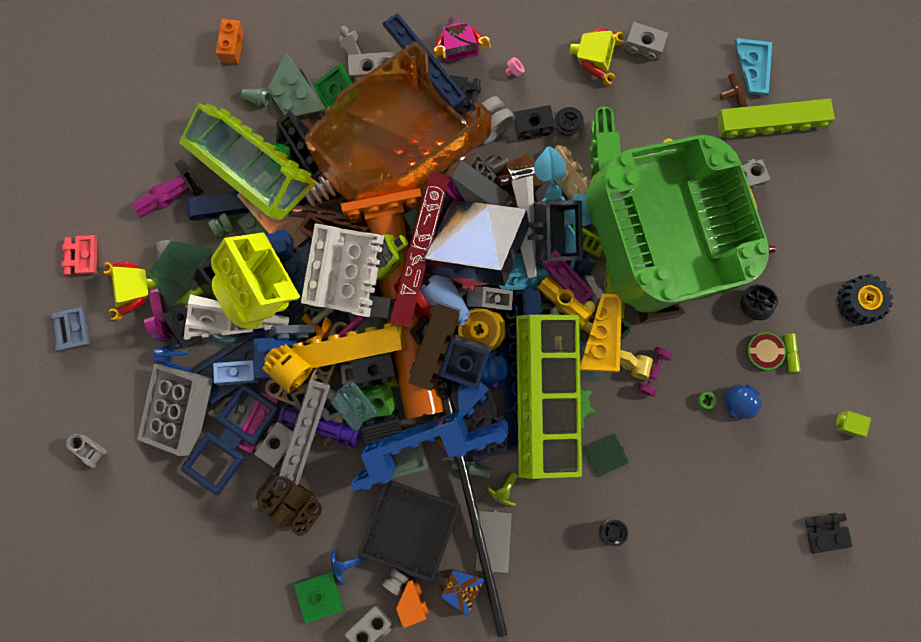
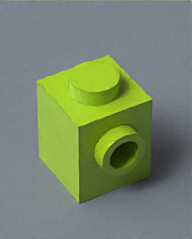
M851 411L841 412L836 419V425H838L836 431L857 438L867 437L871 418Z

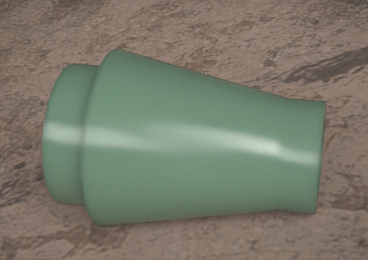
M243 89L241 98L260 107L268 106L270 92L266 91V89Z

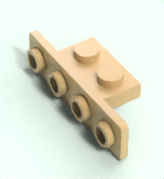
M557 145L555 150L565 161L566 174L562 180L555 181L569 200L577 194L586 195L591 179L582 173L581 165L577 161L574 162L571 158L572 153L566 146Z

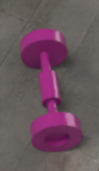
M654 347L652 352L659 358L651 369L647 385L639 383L637 387L639 392L651 397H655L657 390L650 386L653 379L656 380L662 359L670 361L673 355L671 352L660 347Z

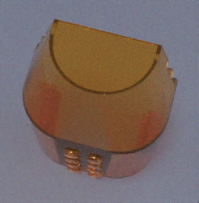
M415 41L337 95V101L334 105L326 109L327 114L322 120H318L304 138L313 160L329 183L347 200L357 201L423 187L427 183L431 170L442 173L490 137L492 113L481 102L477 101L475 117L470 110L467 113V121L463 119L436 91L429 75L428 52Z

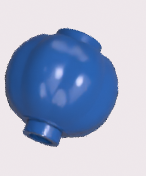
M491 350L481 380L483 384L490 385V388L500 386L501 381L509 373V362L504 355L495 354V350Z
M738 384L729 388L725 394V404L729 410L727 414L736 420L738 417L743 419L755 417L761 409V399L758 397L759 392L749 384L745 386Z

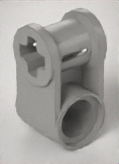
M73 434L66 441L67 448L91 468H95L102 455L107 454L103 447L85 435ZM78 438L82 441V445L79 448L75 445Z

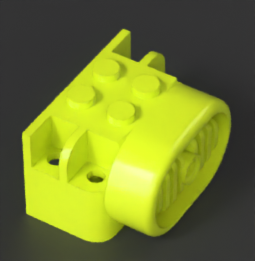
M264 232L224 238L212 255L211 266L215 273L212 280L213 293L226 317L238 327L244 329L258 328L264 323L265 319L273 317L276 312L285 310L289 305V301L300 298Z

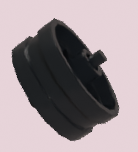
M759 284L749 286L740 301V308L747 317L759 321L770 318L778 305L776 293L771 288Z

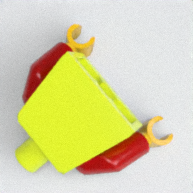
M604 28L584 33L580 44H571L570 54L577 55L581 66L595 77L603 79V84L609 87L612 85V82H609L607 78L614 80L615 75L613 73L605 74V71L608 72L614 45L621 46L624 41L620 39H623L624 34L623 32L615 34L613 31Z
M129 261L118 262L113 265L107 262L104 264L105 267L110 268L108 271H104V273L112 276L115 307H119L118 309L112 308L109 310V313L116 312V316L111 318V320L118 321L122 316L136 310L147 300L148 290L159 287L157 278L146 279L145 270L140 269L139 266Z

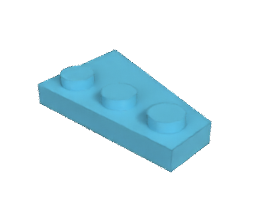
M736 38L734 43L748 94L767 96L769 94L772 42Z

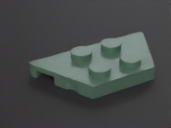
M286 54L267 89L283 114L285 115L291 111L298 118L299 116H309L311 113L325 112L326 109L291 57Z

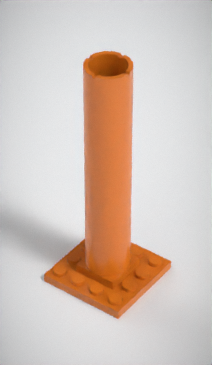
M420 188L341 204L342 212L348 223L360 227L367 223L368 233L393 235L395 238L400 235L404 236L408 245L401 250L406 261L410 240L404 214L420 207L422 201ZM405 261L385 280L378 279L381 297L395 300L397 292L394 290V284L402 275ZM414 313L410 328H403L407 348L392 351L406 419L420 417L424 414L444 412L442 398L437 385L430 391L408 383L411 376V367L418 356L416 352L419 346L410 333V330L419 321Z

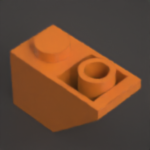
M413 579L408 581L396 608L403 628L426 620V614L429 613L426 602H421L419 594L422 593L419 583H414Z

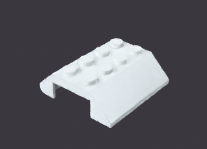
M315 224L301 303L370 317L371 308H369V305H372V300L369 299V295L372 292L374 293L375 290L372 285H376L378 274L376 264L379 265L380 263L376 256L377 252H382V247L379 246L383 244L384 235Z

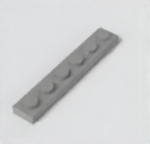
M309 380L279 476L288 477L297 485L299 484L330 385L314 380ZM277 480L275 489L278 491L283 490L286 486L285 481Z

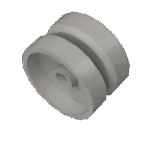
M497 96L491 97L479 105L467 120V125L474 132L478 131V137L484 144H488L501 136L515 119V116L509 109H503L504 103Z

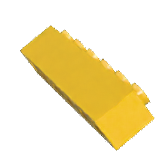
M388 323L384 324V328L377 330V326L365 328V333L359 334L358 330L347 332V337L340 338V334L328 336V341L324 342L319 338L310 340V345L304 346L303 342L292 344L291 349L312 368L406 349L407 344L403 327Z

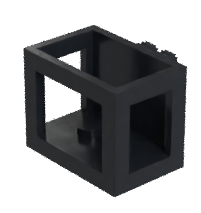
M582 201L535 202L534 223H527V228H535V234H530L527 238L528 240H535L536 262L583 260ZM575 210L576 253H565L564 211ZM557 250L562 257H551V253Z

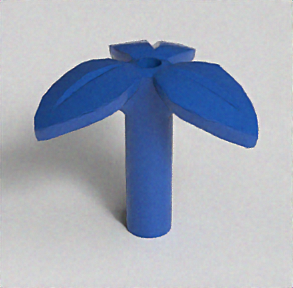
M336 550L331 555L334 575L343 585L346 584L341 577L343 572L365 563L364 557L361 556L345 562H339L336 560Z

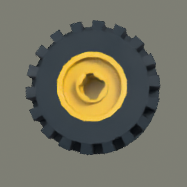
M864 274L844 283L838 291L840 296L836 298V301L840 303L837 305L838 309H842L840 314L842 316L846 315L845 319L847 321L853 320V324L860 323V325L870 324L883 319L891 311L889 308L893 306V303L890 302L893 299V295L889 293L892 290L890 287H886L887 282L885 280L880 281L881 278L878 276L873 277L872 274L865 276Z

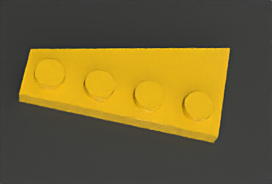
M617 294L601 295L580 365V371L620 372L622 300Z

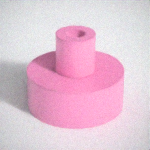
M513 57L507 62L509 68L505 72L508 76L514 74L519 77L525 72L522 63L517 58Z

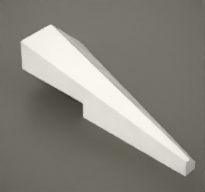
M533 176L513 180L512 186L518 208L526 209L529 223H534ZM528 228L521 246L528 278L536 277L535 240H528L527 238L528 235L535 234V228Z
M190 295L184 339L187 340L193 336L201 335L204 338L210 334L218 333L228 335L253 331V329H244L233 324L224 314L218 301ZM274 314L273 317L265 319L264 323L255 329L264 328L265 330H270L271 327L276 325H288L289 317Z

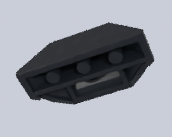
M291 111L287 112L276 122V143L290 147L288 160L296 162L299 165V169L309 172L311 174L310 177L316 180L327 170L328 158L321 150L311 131Z

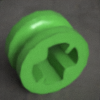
M703 392L697 397V404L702 409H711L716 405L717 400L712 392ZM705 395H707L706 398L710 397L711 401L708 402L709 406H707V403L704 404L702 401L705 399Z

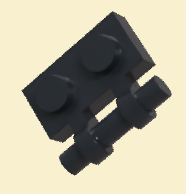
M450 75L451 79L465 96L466 93H471L470 100L463 101L452 110L445 102L444 112L462 115L463 108H468V114L471 115L479 105L477 100L478 94L481 93V80L474 78L473 84L467 85L468 78Z
M835 512L830 513L829 516L820 517L818 515L813 516L812 519L805 520L807 528H814L813 533H807L812 554L853 547L849 528H840V522L847 521L845 513L838 514ZM831 524L832 529L823 531L822 526Z

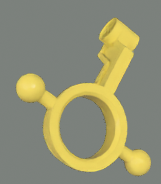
M587 300L582 304L592 314L595 312L596 307L592 301ZM588 320L584 326H579V329L590 334L593 324ZM562 336L554 337L556 353H563L561 347ZM620 350V365L624 369L632 371L631 375L633 377L647 380L653 359L644 355H637L635 357L630 352ZM562 374V376H561V378H560V381H561V384H562V385H563V383L565 382V378L563 377V374Z

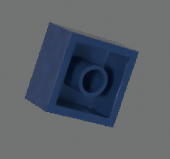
M454 334L439 376L478 389L492 346Z

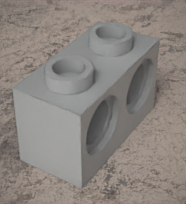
M752 159L742 165L751 190L764 186L769 182L770 177L762 159L758 161ZM751 171H755L758 176L752 175Z
M376 604L345 636L350 642H360L357 635L360 632H364L368 636L367 642H375L379 636L384 638L392 630L390 626L393 622ZM374 618H380L383 621L382 628H375L372 621Z

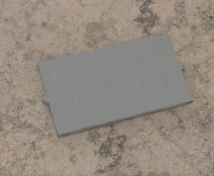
M497 510L493 512L479 511L493 573H508L512 513L497 512ZM477 551L475 571H482Z

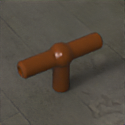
M735 73L729 74L728 78L733 89L720 93V99L725 100L736 96L740 108L747 107L748 104L743 95V88L739 85Z

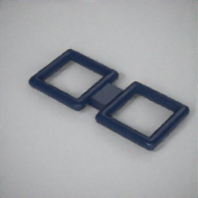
M241 384L217 417V422L226 429L220 437H217L212 432H207L182 465V472L214 495H219L245 459L244 455L236 449L243 440L249 445L254 446L280 411L279 406L248 384ZM244 393H247L270 410L252 436L227 419ZM209 442H212L235 459L217 485H214L191 468Z

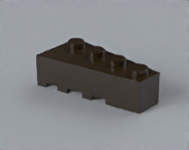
M437 302L436 305L431 306L429 312L431 319L429 325L426 324L422 334L424 339L422 344L420 343L416 352L418 356L410 370L409 384L430 391L436 387L462 309L442 302Z

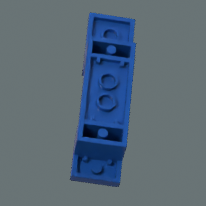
M460 411L370 442L361 453L366 469L358 471L351 483L354 491L359 489L365 491L370 489L373 484L379 483L382 485L389 482L397 468L393 455L399 453L400 449L408 447V449L415 448L420 445L419 442L425 440L432 442L438 439L439 435L449 458L453 456L455 458L462 457L467 454V451L473 449L474 451L482 450L486 447L485 445L490 443L499 444L507 438L509 427L505 419L468 432Z

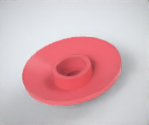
M451 278L453 281L461 284L462 289L473 291L474 287L488 284L467 278Z

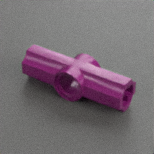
M180 174L165 184L153 186L147 195L136 200L132 205L139 216L143 218L158 208L168 207L173 203V199L190 190Z

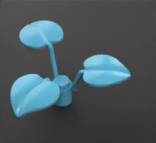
M548 146L534 164V172L538 179L541 181L550 180L551 183L546 192V197L542 201H558L559 199L566 201L562 196V189L554 183V180H562L564 178L566 164L562 156L554 148ZM574 195L570 201H582V226L591 224L586 195ZM575 210L565 211L564 217L566 220L575 225Z

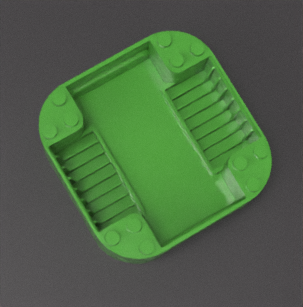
M698 135L626 150L600 169L592 177L590 185L587 187V208L593 227H596L607 260L606 268L612 286L618 297L625 304L629 303L635 307L637 311L657 312L672 305L720 292L722 294L757 279L767 265L769 258L768 241L742 164L737 153L719 138L709 135Z

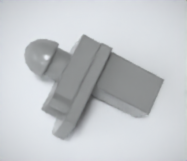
M340 27V34L342 36L339 42L341 48L344 47L348 55L361 54L356 43L359 37L354 30L349 33L347 27Z

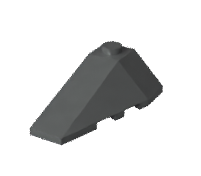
M458 160L449 177L465 201L518 208L516 200L510 194L464 161Z

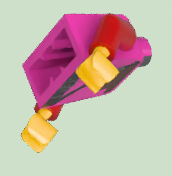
M452 16L448 19L449 26L443 28V33L437 39L434 56L435 59H437V56H443L445 62L479 56V46L481 51L484 46L490 48V40L488 37H483L475 28L470 27L468 22L460 23L458 16Z

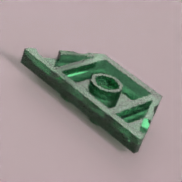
M174 241L169 242L148 272L151 280L156 284L157 290L165 299L168 308L171 309L194 277L197 267L204 263L213 250L212 248Z

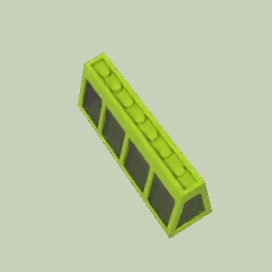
M579 315L516 316L519 477L530 479L582 477Z

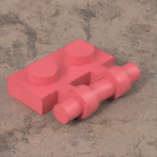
M95 235L75 236L74 244H72L71 237H64V244H62L64 261H61L63 275H71V268L74 267L77 275L96 274L97 237ZM75 251V260H72V252Z

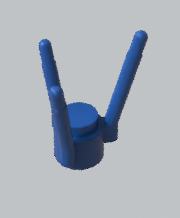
M179 344L155 348L153 354L155 363H161L163 366L188 372L194 371L191 368L169 363L172 362L173 356L189 354L188 351H172L180 349Z

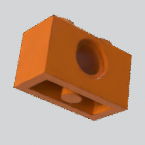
M221 20L216 54L221 63L239 64L244 29L240 21Z

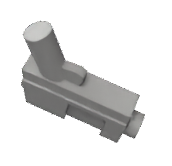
M584 275L582 280L593 292L588 300L595 304V312L590 317L595 319L601 295L604 293L596 285L593 276Z

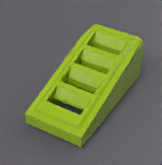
M583 228V236L586 237L583 243V252H587L589 255L599 259L603 251L600 238ZM589 239L593 240L590 248L587 247ZM597 242L600 245L597 251H594L593 248Z

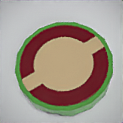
M764 332L751 338L747 344L746 354L749 362L759 370L768 371L777 368L783 363L786 356V348L780 337L773 333Z

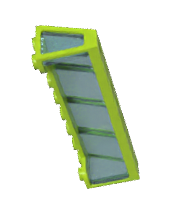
M198 103L179 143L267 216L283 219L315 186L316 181L310 177L311 174L303 169H299V165L296 162L287 160V155L275 151V146L264 142L262 136L253 134V130L250 127L241 125L242 121L230 116L231 113L223 108L217 110L215 106L208 103L206 106Z

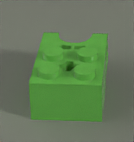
M600 107L596 110L594 121L590 127L591 146H589V158H592V164H590L591 175H595L621 153L619 132H615L614 114L612 109L608 107Z

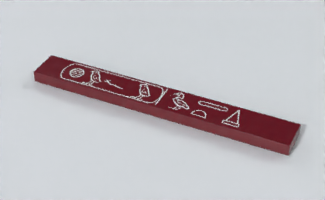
M432 170L429 172L389 324L406 329L410 328L426 268L425 257L433 241L449 181V176Z

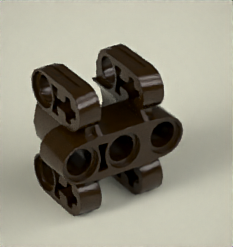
M274 471L267 477L256 493L258 506L262 511L268 512L271 520L284 529L291 527L294 534L302 536L309 531L321 515L322 506L315 497L316 495L300 483L297 485L288 477H274L280 473V471ZM277 480H284L286 483L285 488L281 491L275 489L276 485L274 483ZM315 503L312 508H307L309 504Z

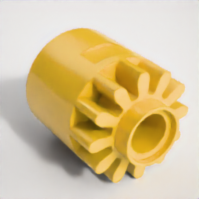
M286 344L284 346L281 345L279 348L274 347L264 359L266 362L262 368L288 393L296 390L312 371V366Z

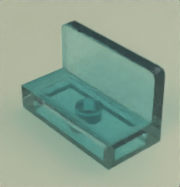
M354 382L338 389L331 400V404L354 431L359 430L364 421L375 416L377 410Z

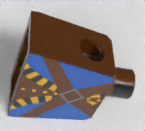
M453 569L449 577L438 572L434 583L444 588L441 594L443 599L468 616L484 578Z

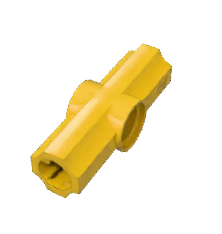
M545 278L538 286V291L555 304L556 309L560 313L579 315L580 327L584 326L592 316V312L577 301L570 290L563 289L552 278ZM561 300H567L568 303H562Z

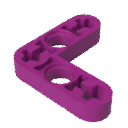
M160 287L150 289L149 297L153 317L144 320L146 331L150 337L159 342L169 341L172 339L171 331L160 316V314L166 311L162 290Z

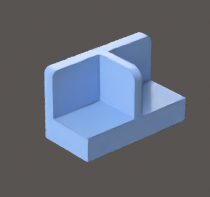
M253 360L213 363L214 383L219 386L258 383V380L254 378Z

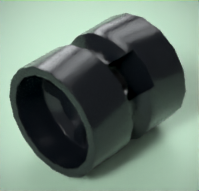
M608 519L599 527L600 539L605 544L611 546L624 544L629 535L627 526L620 520Z

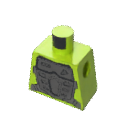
M383 234V244L379 246L382 247V252H377L376 256L380 260L379 265L376 264L378 268L377 279L385 280L405 261V256L401 249L406 247L408 242L404 236L400 235L395 238L393 235Z

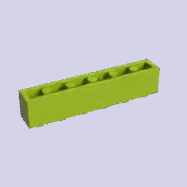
M831 98L721 109L717 115L720 137H727L728 139L735 138L738 135L750 137L757 133L769 135L777 131L788 133L797 129L799 131H806L816 127L817 129H825L835 120Z

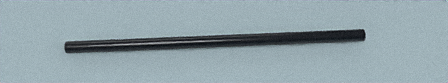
M452 399L442 400L445 416L454 413ZM464 455L455 459L498 637L508 635Z

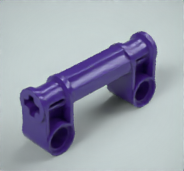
M284 404L279 415V421L284 425L294 428L299 409ZM320 416L315 433L355 448L360 429L333 420L326 421L324 417Z

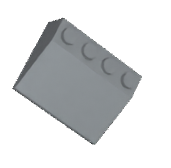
M154 364L137 440L178 456L190 455L199 443L213 379L200 374Z

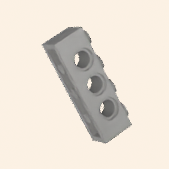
M404 51L348 55L349 77L354 84L360 85L365 82L381 83L390 80L398 82L403 79L415 81L423 78V74ZM402 65L408 66L406 69L400 68ZM385 66L390 67L388 70H382ZM365 68H371L368 72L364 71Z

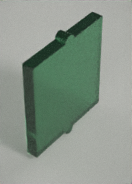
M615 434L584 448L590 460L589 464H592L597 477L629 463L623 451L624 447L620 445Z

